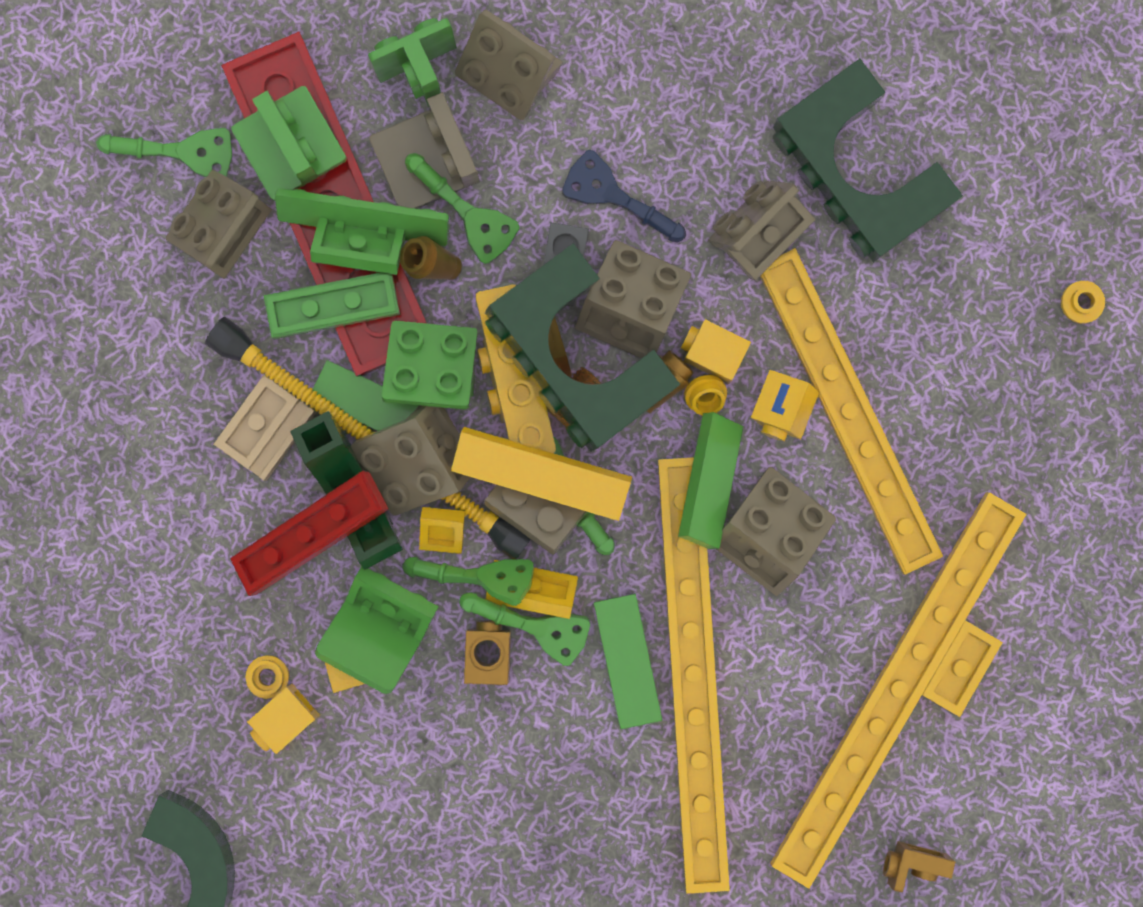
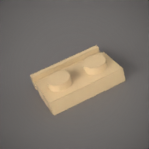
M263 375L213 445L255 473L263 481H267L295 443L290 431L310 421L316 414V411L291 393H288L283 387L274 383L269 377Z

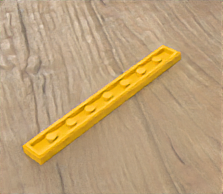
M796 248L780 255L760 276L812 386L819 391L818 398L901 572L903 575H906L944 556Z

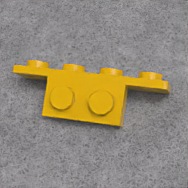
M512 284L477 292L475 299L484 333L482 341L484 348L477 349V355L482 374L490 373L493 389L486 391L492 416L500 415L501 423H505L509 440L554 453L556 446L547 408L539 395L542 388L532 375L526 378L519 371L512 360L515 352L505 340L501 343L497 341L485 324V321L489 319L484 313L488 306L516 285Z

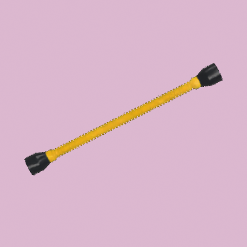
M221 318L208 334L205 340L206 346L222 357L240 361L249 368L256 367L257 371H260L261 374L265 373L266 377L274 380V383H278L280 387L283 386V389L287 390L288 393L292 392L293 396L301 399L303 403L306 402L305 404L307 406L310 405L311 409L315 408L314 410L316 412L319 411L320 415L329 411L339 426L342 427V430H346L347 434L351 433V437H355L356 440L375 433L371 432L370 428L367 429L366 425L362 426L361 422L358 423V420L354 419L353 416L349 417L348 413L344 414L345 411L343 409L340 410V407H335L336 405L334 403L331 404V401L327 400L326 397L322 398L321 394L313 391L311 387L308 388L309 386L307 384L304 385L303 381H300L298 378L295 379V376L291 375L290 372H286V369H281V366H277L276 362H273L271 359L268 360V357L263 355L262 350L251 342L244 330L228 318ZM460 491L441 498L447 504L450 503L451 507L455 506L454 509L465 511V516L468 515V519L473 518V522L477 521L479 529L489 536L495 547L511 559H517L531 540L494 512H488L487 510L484 512L483 507L479 508L480 505H475L474 501L470 502L471 499H466V495L461 496L462 493Z

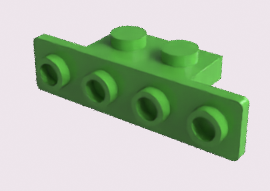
M278 188L276 190L275 203L279 221L316 227L310 250L311 262L397 275L401 250L405 240L409 241L413 238L425 236L440 246H446L448 243L449 215L446 213L436 212L432 209L395 206L387 202L375 203L355 200L346 196L315 194L301 189L289 190Z

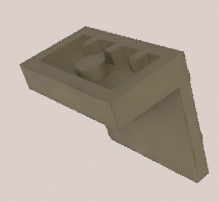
M443 92L427 99L430 110L372 134L369 137L398 206L418 209L441 199L437 194H431L430 189L413 173L407 170L405 158L411 153L423 156L424 161L441 177L447 179L448 185L454 192L480 182L476 167Z
M615 240L597 274L600 279L590 288L574 329L642 358L653 349L657 353L689 282L691 273Z
M418 406L406 420L362 437L351 445L363 469L370 472L390 513L394 516L455 494L471 478L451 471L460 434L446 410L441 407Z
M769 467L736 513L724 525L720 549L716 550L775 596H778L799 577L836 521V517L774 468Z

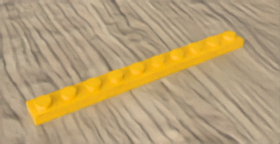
M694 457L658 460L686 894L730 891L708 551L705 547L678 537Z
M990 492L984 494L771 860L770 864L773 868L810 889L1027 515L1026 513Z

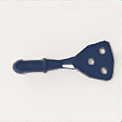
M587 150L570 168L562 188V194L565 198L585 204L611 203L627 209L639 218L642 224L651 226L668 237V240L671 242H681L685 238L686 230L682 224L676 223L655 210V206L650 207L637 201L621 190L610 167L595 151ZM587 161H592L594 163V167L592 169L586 167ZM595 180L601 184L597 189L592 186V182ZM572 184H578L580 186V190L574 191L572 189Z

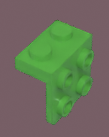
M361 567L353 580L344 604L318 643L315 655L318 659L381 693L389 694L396 687L423 640L439 606L429 602L422 595L413 593L390 581L383 574L376 573L370 569L364 570Z

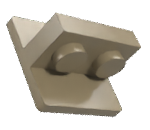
M484 10L477 18L456 67L455 75L519 120H524L529 114L537 95L555 77L563 62L552 55L546 48L536 44L517 31L510 23L503 21L488 10Z
M212 170L197 185L195 195L184 211L173 220L166 240L225 279L272 209L259 200L258 196L249 189Z
M768 180L763 183L759 181L745 192L742 197L745 202L735 213L729 211L716 221L713 226L715 233L708 241L714 247L722 248L750 279L756 281L816 219L795 197L799 189L793 183Z

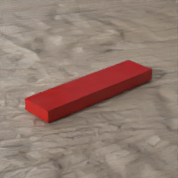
M362 471L231 557L230 560L248 596L257 595L389 510L370 472Z

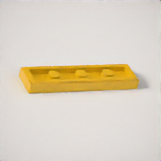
M463 427L451 468L452 472L616 521L620 519L632 480L631 476L467 427Z

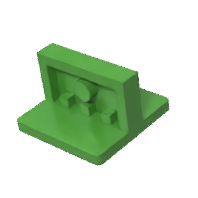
M432 18L418 24L414 28V33L401 39L393 36L380 41L375 45V50L370 52L368 56L380 83L405 73L415 99L424 96L429 107L427 99L441 93L438 79L429 61L457 47L448 18L440 21L437 18Z
M305 86L297 88L276 101L273 100L268 91H265L252 99L258 111L231 127L233 134L273 201H275V194L278 188L299 189L347 160L345 153Z
M393 321L382 387L383 402L468 409L470 396H474V362L478 337L477 329Z

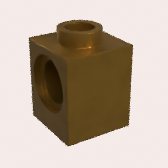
M476 621V629L466 630L465 684L508 685L511 630H502V624L496 625L494 621ZM484 640L495 642L500 649V658L491 664L480 661L476 654L478 643Z

